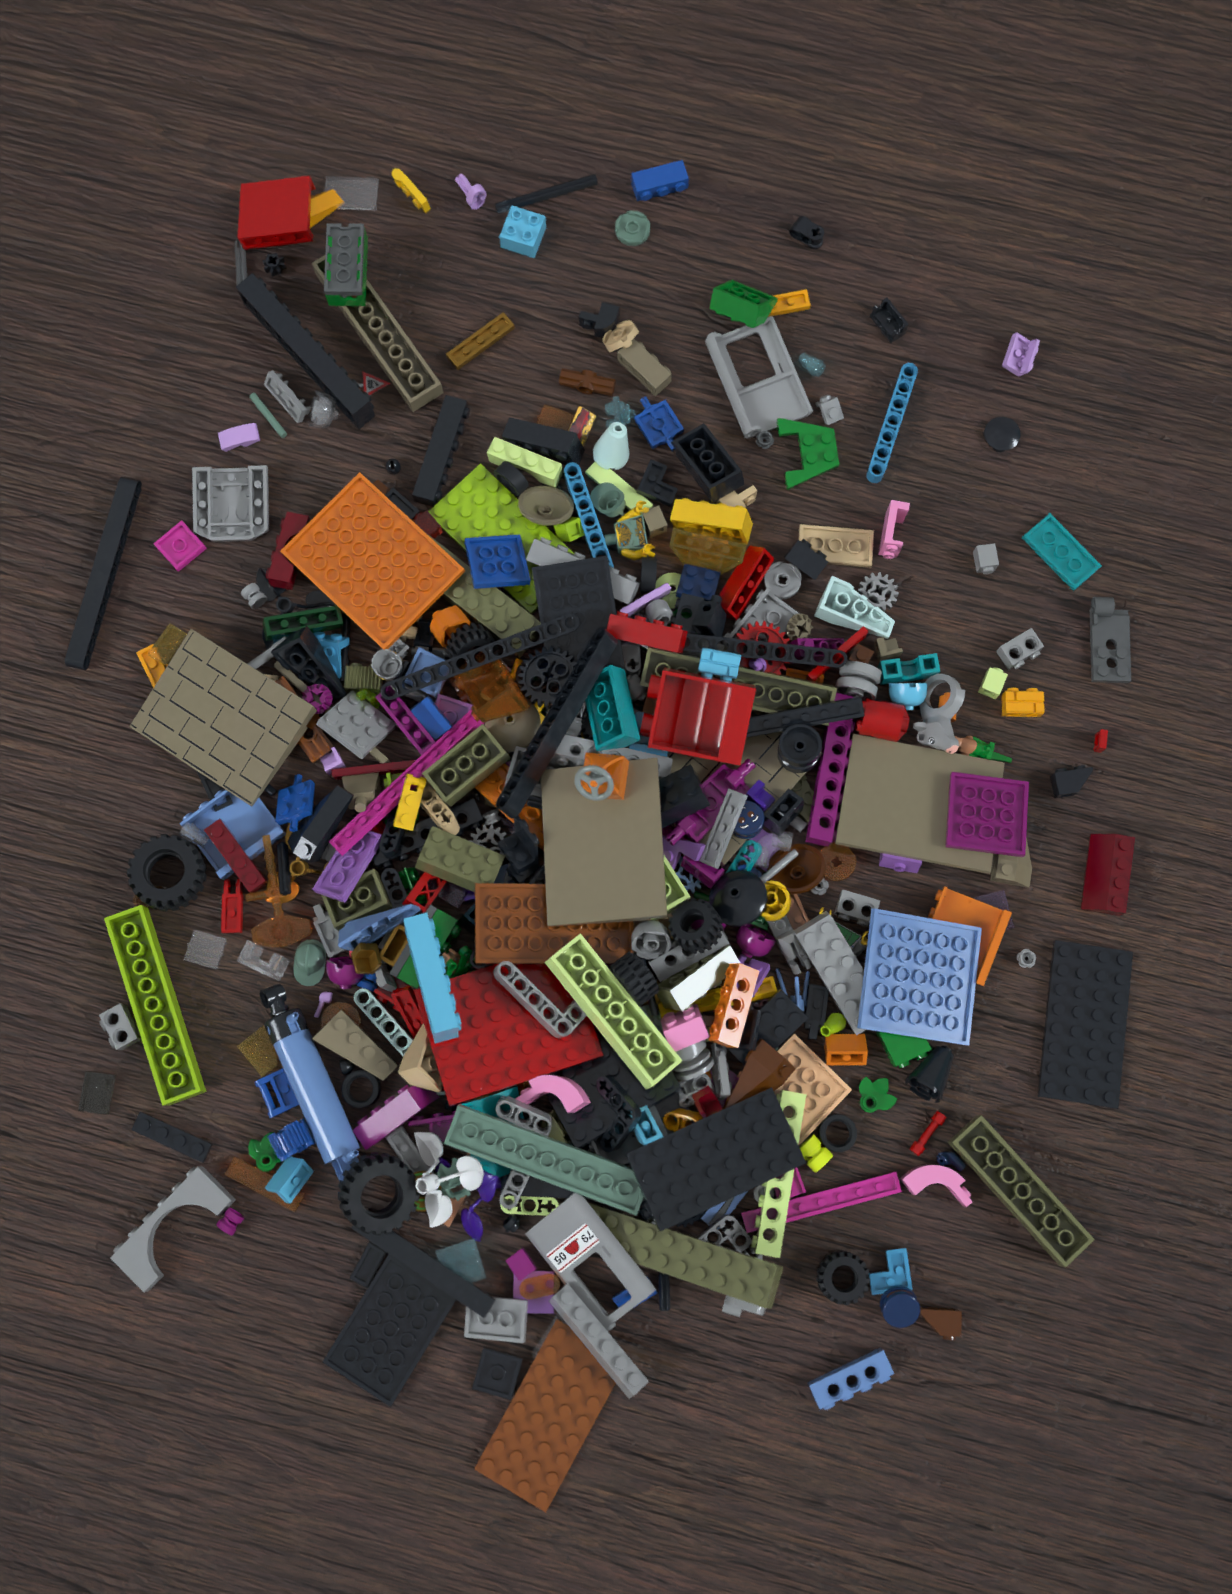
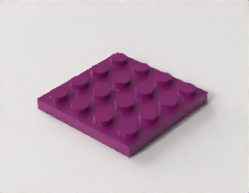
M951 772L945 847L1024 857L1026 853L1029 782Z

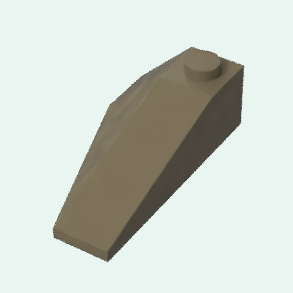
M1026 837V853L1024 857L994 854L990 881L1025 888L1030 887L1032 865Z

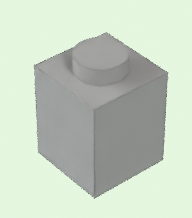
M995 543L976 546L973 551L976 572H983V574L993 573L999 566Z

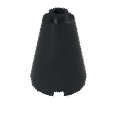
M943 1045L941 1047L937 1046L907 1076L905 1084L909 1083L911 1085L910 1090L927 1101H930L931 1098L936 1099L934 1103L941 1101L954 1058L952 1050Z

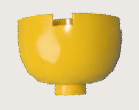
M766 881L764 885L767 890L768 899L761 916L765 918V921L780 920L790 910V894L787 888L778 881Z

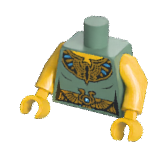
M638 501L636 507L617 520V523L614 524V534L604 535L607 546L617 545L618 554H622L633 561L647 557V555L649 557L655 556V553L650 552L655 546L647 543L643 515H640L641 512L647 513L649 511L647 507L642 509V506L647 503L645 501Z

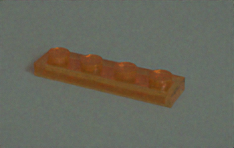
M234 1156L224 1174L293 1212H296L305 1195L304 1192L299 1191L291 1204L285 1203L277 1193L265 1189L273 1177L272 1175L260 1171L257 1167Z

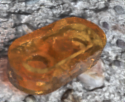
M552 1273L526 1278L520 1284V1294L525 1299L553 1295L559 1290L560 1280ZM548 1280H552L554 1282V1286L549 1288L547 1287L546 1282ZM527 1285H533L534 1290L528 1292L526 1289Z

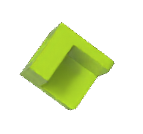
M570 517L563 523L553 525L555 534L561 541L571 542L584 536L581 520L578 517Z

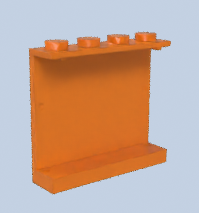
M944 886L942 890L938 889L934 899L937 900L935 908L931 907L927 918L982 928L976 984L984 986L1012 912L993 907L947 889Z

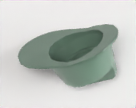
M605 482L592 490L590 498L593 506L598 511L608 517H616L619 514L621 516L624 515L623 510L626 506L624 493L614 484Z
M314 939L306 940L297 947L293 970L296 980L301 985L314 986L323 978L326 951L323 944Z

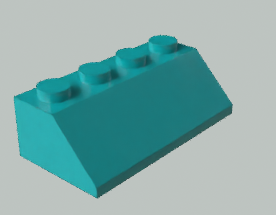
M609 665L603 668L585 700L596 751L624 748L640 740L625 670Z

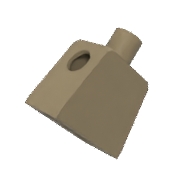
M379 773L342 776L344 789L354 795L348 806L349 809L364 812L366 807L381 793L382 787Z

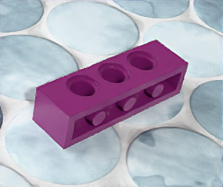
M388 686L386 692L389 696H393L395 691L391 686ZM381 693L375 697L421 755L435 743L434 739L400 697L387 700L383 698Z

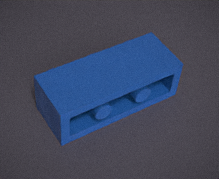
M683 160L631 173V184L637 201H647L653 197L665 196L668 193L681 192L688 189L689 178Z

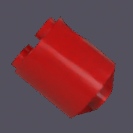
M869 698L862 701L865 716L861 717L860 720H856L855 730L858 731V735H868L878 739L897 742L907 732L909 716L904 705L887 701H874Z

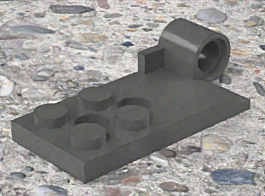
M1092 597L1089 610L1091 682H1131L1128 610H1114L1115 601L1113 597ZM1106 642H1113L1115 645V649H1108L1106 647ZM1107 659H1112L1115 662L1114 668L1107 666Z

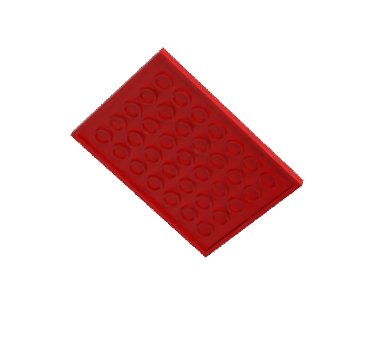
M496 964L449 979L451 984V992L449 994L454 995L456 1002V1011L454 1012L459 1013L461 1030L458 1031L459 1037L434 1043L420 988L414 990L449 1107L529 1081L538 1076L548 1075L603 1057L592 1021L586 1016L568 1036L562 1038L554 1037L496 980L493 974L494 968L498 965ZM513 964L561 1012L574 1000L546 964ZM502 966L500 973L503 976H508V969ZM515 981V988L521 991L523 988L522 983ZM534 995L529 996V1002L532 1005L537 1003ZM544 1009V1017L550 1019L551 1012L548 1009ZM576 1009L571 1010L572 1017L577 1019L579 1016ZM559 1023L558 1031L564 1033L565 1026Z

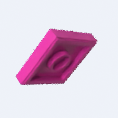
M182 520L153 543L178 572L207 549Z

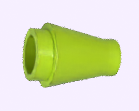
M840 1013L830 1014L820 1029L822 1035L829 1037L834 1033L844 1030L846 1025L845 1017Z

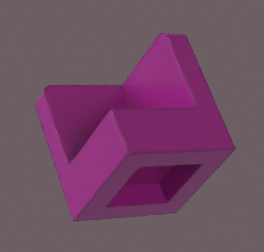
M524 1247L505 1260L518 1280H522L537 1268Z

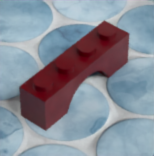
M287 512L285 518H282V530L276 538L277 547L271 554V567H268L266 571V578L270 586L293 590L297 572L295 566L287 560L280 550L310 522L309 516Z
M218 819L204 829L249 893L254 894L268 883L222 819Z

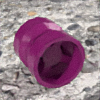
M228 1207L224 1212L225 1216L223 1219H219L216 1226L233 1236L237 1225L241 1224L245 1217L235 1209Z

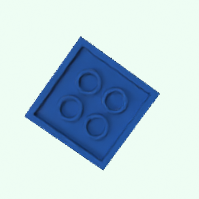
M521 535L465 538L464 543L474 589L530 585L531 579Z

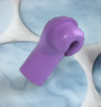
M763 658L751 659L749 661V667L756 671L764 672L767 668L766 661Z

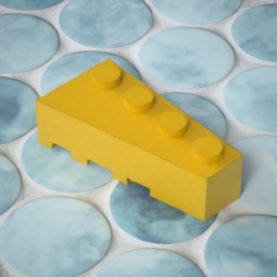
M687 498L675 499L670 517L674 527L698 532L700 529L711 536L717 533L725 536V539L732 541L733 537L742 539L741 543L745 544L749 542L753 526L748 510L743 506L731 507L723 503L695 502Z

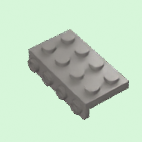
M767 588L765 591L761 590L755 598L757 599L755 604H750L744 612L746 615L743 619L739 618L733 625L735 629L731 634L728 632L724 637L737 638L735 634H742V627L748 630L747 624L750 623L754 627L756 621H758L759 626H761L763 621H766L767 627L770 623H773V629L779 626V633L786 632L788 621L798 612L772 594L770 588ZM759 634L758 641H767V637L764 634ZM722 640V645L728 647V643ZM744 646L743 652L745 653L747 651V646ZM758 648L759 652L757 654L763 655L765 650Z

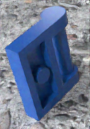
M283 1068L254 1082L256 1087L260 1089L268 1108L270 1119L299 1105ZM271 1082L281 1105L279 1108H276L266 1084Z

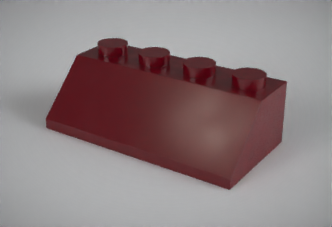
M1090 834L1081 910L1115 916L1126 914L1135 837L1119 834Z

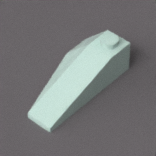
M831 576L814 616L831 624L854 630H860L864 626L868 630V634L888 639L895 621L879 607H875L867 601V597L861 596L855 591L850 583Z

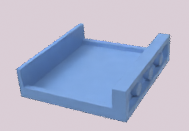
M222 789L214 795L215 798L211 801L203 802L196 812L185 815L180 825L186 829L217 871L216 874L219 878L225 880L235 872L204 831L205 828L218 819H222L251 860L284 837L286 832L275 822L276 819L260 798L251 807L227 790ZM230 795L233 804L215 812L213 806L215 804L219 806L227 802L226 796Z

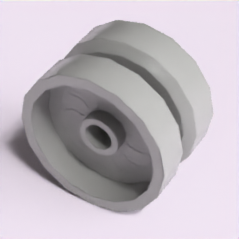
M847 661L844 666L840 667L839 675L841 677L837 679L835 685L838 693L853 697L861 696L862 701H865L866 698L870 700L876 699L878 688L875 685L880 683L881 670L870 664L858 661Z

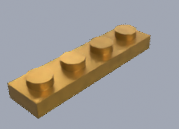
M503 312L449 351L446 357L459 370L515 329V326Z

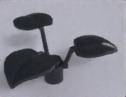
M258 569L256 584L260 588L259 591L265 594L267 601H273L278 596L276 607L281 614L291 613L294 607L312 610L337 606L322 591L310 592L306 596L307 605L293 603L289 598L280 595L286 589L270 586L266 578L267 569ZM263 628L262 639L267 650L273 645L274 640L266 641Z

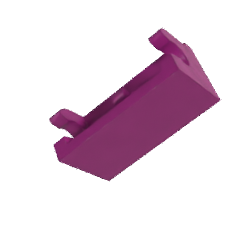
M686 855L683 857L680 865L710 889L725 873L723 868L720 870L700 861H694Z

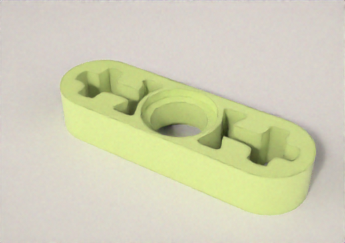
M505 1196L506 1200H508L509 1198L512 1200L515 1199L514 1196ZM520 1196V1199H522V1211H517V1206L508 1210L501 1205V1209L507 1214L547 1216L551 1213L548 1212L547 1208H541L542 1212H537L539 1208L538 1199L542 1200L541 1204H548L550 1200L556 1208L559 1206V1203L555 1198ZM531 1199L535 1202L536 1207L533 1211H527L524 1208L526 1200Z

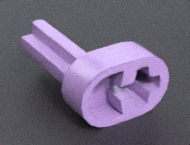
M459 174L455 181L467 196V203L473 210L480 208L484 204L486 191L480 184L471 186L467 178L463 174Z

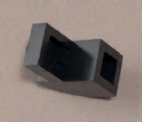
M602 302L598 315L580 311L579 326L587 330L594 329L595 337H604L609 330H615L620 316V307Z

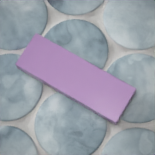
M668 583L663 584L620 609V612L627 613L629 618L646 608L650 602L670 594V585Z

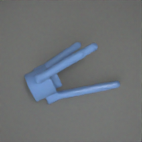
M776 968L775 971L780 987L787 994L780 970ZM809 971L806 972L803 995H799V978L796 976L795 996H790V999L802 1011H805L807 1004Z

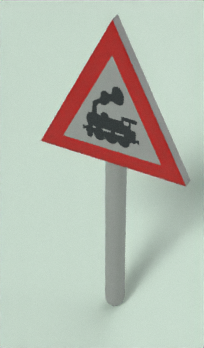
M363 372V384H359V386L364 387V392L370 396L391 383Z

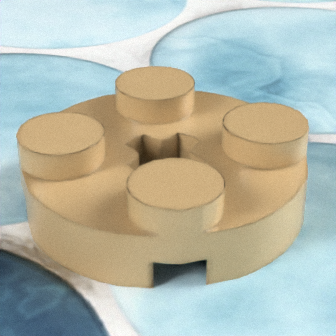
M631 320L622 321L616 324L617 328L615 330L606 332L603 337V343L609 352L621 347L626 349L632 345L631 340L638 334L639 330Z

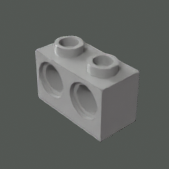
M1030 628L1000 646L996 653L1008 670L1013 667L1018 669L1025 664L1024 661L1028 658L1033 660L1041 655L1040 651L1044 645L1034 630ZM1025 643H1030L1033 649H1028ZM1009 652H1014L1017 655V659L1012 658Z
M842 890L839 894L834 914L839 915L838 918L841 920H856L858 925L868 927L871 914L869 917H865L861 913V909L867 907L870 912L871 909H878L880 900ZM843 902H849L852 905V910H844Z
M120 1003L99 1014L101 1018L100 1025L104 1031L108 1032L110 1036L108 1041L112 1048L124 1050L142 1040L126 1004ZM117 1014L119 1020L116 1024H113L112 1017ZM125 1031L127 1033V1039L124 1042H122L120 1039V1035L122 1032Z

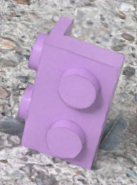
M1019 333L1013 334L1002 367L1018 377L1029 373L1033 368V361L1039 350L1040 340L1030 341Z

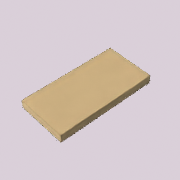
M800 524L798 540L802 541V539H805L812 545L810 548L813 551L817 552V550H820L827 556L825 560L828 561V564L872 567L874 530Z

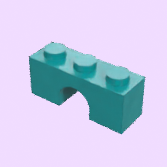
M937 653L919 655L916 659L910 661H900V658L880 661L877 667L882 671L880 685L928 679L940 673Z

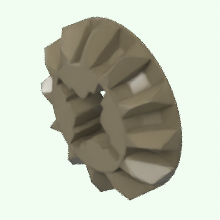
M798 613L793 615L788 621L786 632L791 641L811 636L810 631L813 627L811 626L812 620L808 618V615ZM796 626H801L803 628V632H800V630Z

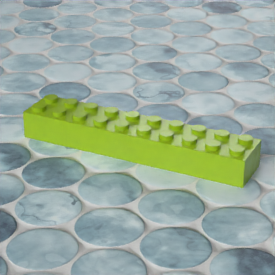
M139 905L104 918L162 1106H170L205 1093L206 1088L148 907Z

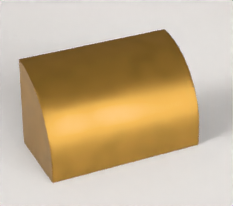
M398 925L394 928L380 952L381 960L391 966L395 965L408 943L404 926Z

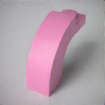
M542 1075L529 1080L531 1087L520 1092L521 1095L516 1098V1100L529 1105L541 1096L552 1093L561 1100L567 1113H575L591 1103L585 1091L576 1082L569 1078L555 1075Z
M922 1165L909 1170L899 1178L912 1195H917L930 1184L940 1183L951 1191L962 1206L967 1207L972 1203V1200L969 1198L971 1196L969 1191L964 1186L960 1187L965 1182V1179L947 1167Z

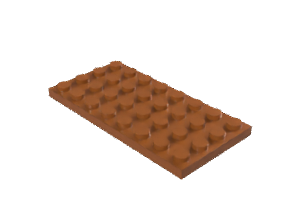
M475 883V964H500L504 961H509L512 964H545L550 957L579 934L584 937L605 964H613L627 952L634 954L631 946V937L634 931L633 921L548 927L546 884Z
M556 1319L474 1468L545 1513L615 1385V1381L566 1323Z

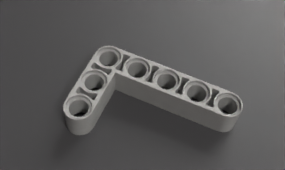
M501 962L494 968L493 974L496 980L554 1037L562 1038L568 1036L587 1016L575 1000L561 1012L511 962ZM502 966L508 969V976H503L500 973ZM515 981L522 983L523 988L521 991L515 988ZM530 995L536 997V1005H532L529 1002ZM544 1009H548L551 1012L550 1019L544 1017ZM572 1009L578 1011L579 1016L577 1019L572 1017ZM559 1023L565 1026L564 1033L558 1031Z
M503 1096L498 1100L496 1113L499 1117L548 1137L552 1126V1118L549 1114L509 1096ZM507 1103L510 1105L511 1110L503 1111L500 1105ZM527 1112L530 1117L525 1120L521 1119L519 1113ZM540 1120L547 1121L548 1126L545 1128H541L538 1126L537 1122ZM511 1169L500 1196L502 1207L512 1209L517 1205L530 1177L529 1175ZM520 1175L523 1181L517 1183L512 1177ZM508 1193L512 1194L515 1197V1199L512 1201H508L505 1199L504 1195Z

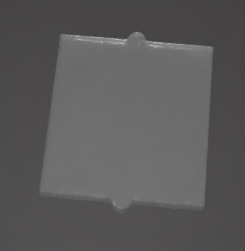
M194 929L190 943H187L188 949L184 960L217 970L221 956H224L223 950L227 939Z

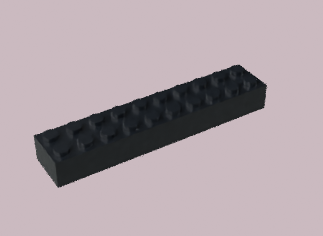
M253 273L235 286L243 304L358 430L375 417L374 406L370 402L372 401L371 397L366 392L362 393L359 389V384L354 379L350 380L347 376V371L342 366L339 367L336 364L335 358L330 353L327 354L324 351V346L318 340L315 342L312 338V333L307 328L304 329L301 326L300 320L295 315L292 316L289 313L290 310L283 302L280 304L277 300V295L272 290L269 291L266 288L265 282L260 277L257 279Z

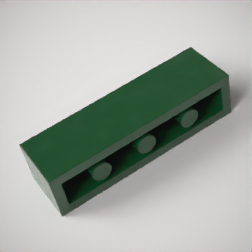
M338 606L263 617L262 623L266 641L282 639L285 636L289 637L292 633L305 626H308L312 633L341 629L343 620L340 608Z

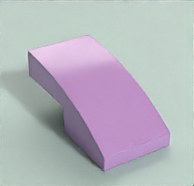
M256 423L236 426L218 433L221 450L225 452L240 445L247 447L260 441Z

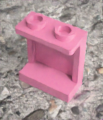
M891 500L885 514L879 555H882L884 558H897L901 551L903 542L893 540L895 522L903 524L909 511L910 503Z

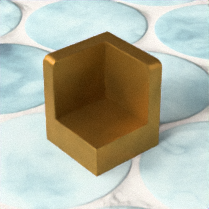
M359 943L351 952L357 974H374L382 965L377 943Z

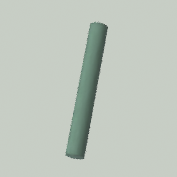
M252 393L249 398L279 436L285 438L287 436L286 431L259 397Z

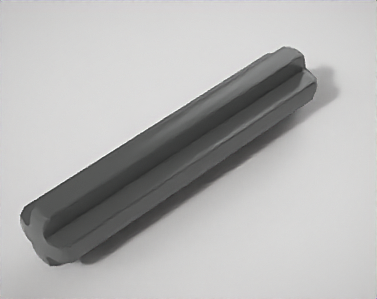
M236 240L235 258L238 285L247 278L246 249H243L239 240Z

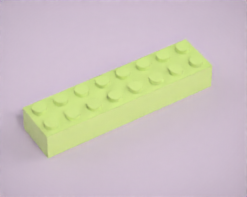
M581 934L545 962L645 1089L653 1087L682 1062V1059Z

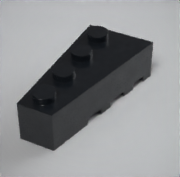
M509 417L502 434L504 441L563 465L572 462L579 465L585 451L575 432Z

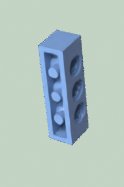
M878 1348L807 1382L819 1409L824 1408V1410L835 1406L834 1402L838 1400H849L854 1396L853 1393L859 1390L865 1392L871 1389L872 1384L878 1381L879 1383H884L890 1380V1376L894 1372L884 1350ZM868 1366H873L875 1369L872 1376L865 1375V1369ZM850 1375L856 1376V1382L853 1385H847L846 1379ZM831 1384H837L838 1390L834 1394L828 1393V1387Z

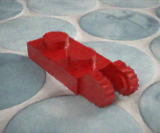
M225 879L224 894H222L221 933H242L243 883L240 879H237L236 894H230L231 882L230 879Z

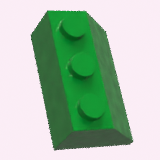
M731 280L713 288L709 309L716 311L718 315L731 317L733 321L743 322L747 327L756 328L765 323L778 298Z

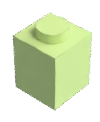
M990 667L985 673L978 693L996 700L1001 693L1008 674L1003 673L1004 671L999 668Z

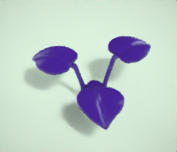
M439 1157L440 1162L435 1167V1173L438 1172L441 1163L447 1168L451 1167L450 1164L442 1157ZM483 1170L482 1183L477 1188L480 1198L469 1207V1210L463 1208L461 1212V1221L465 1231L478 1242L481 1241L483 1226L479 1216L473 1212L474 1208L482 1200L485 1202L491 1201L495 1190L501 1187L498 1176L492 1175Z

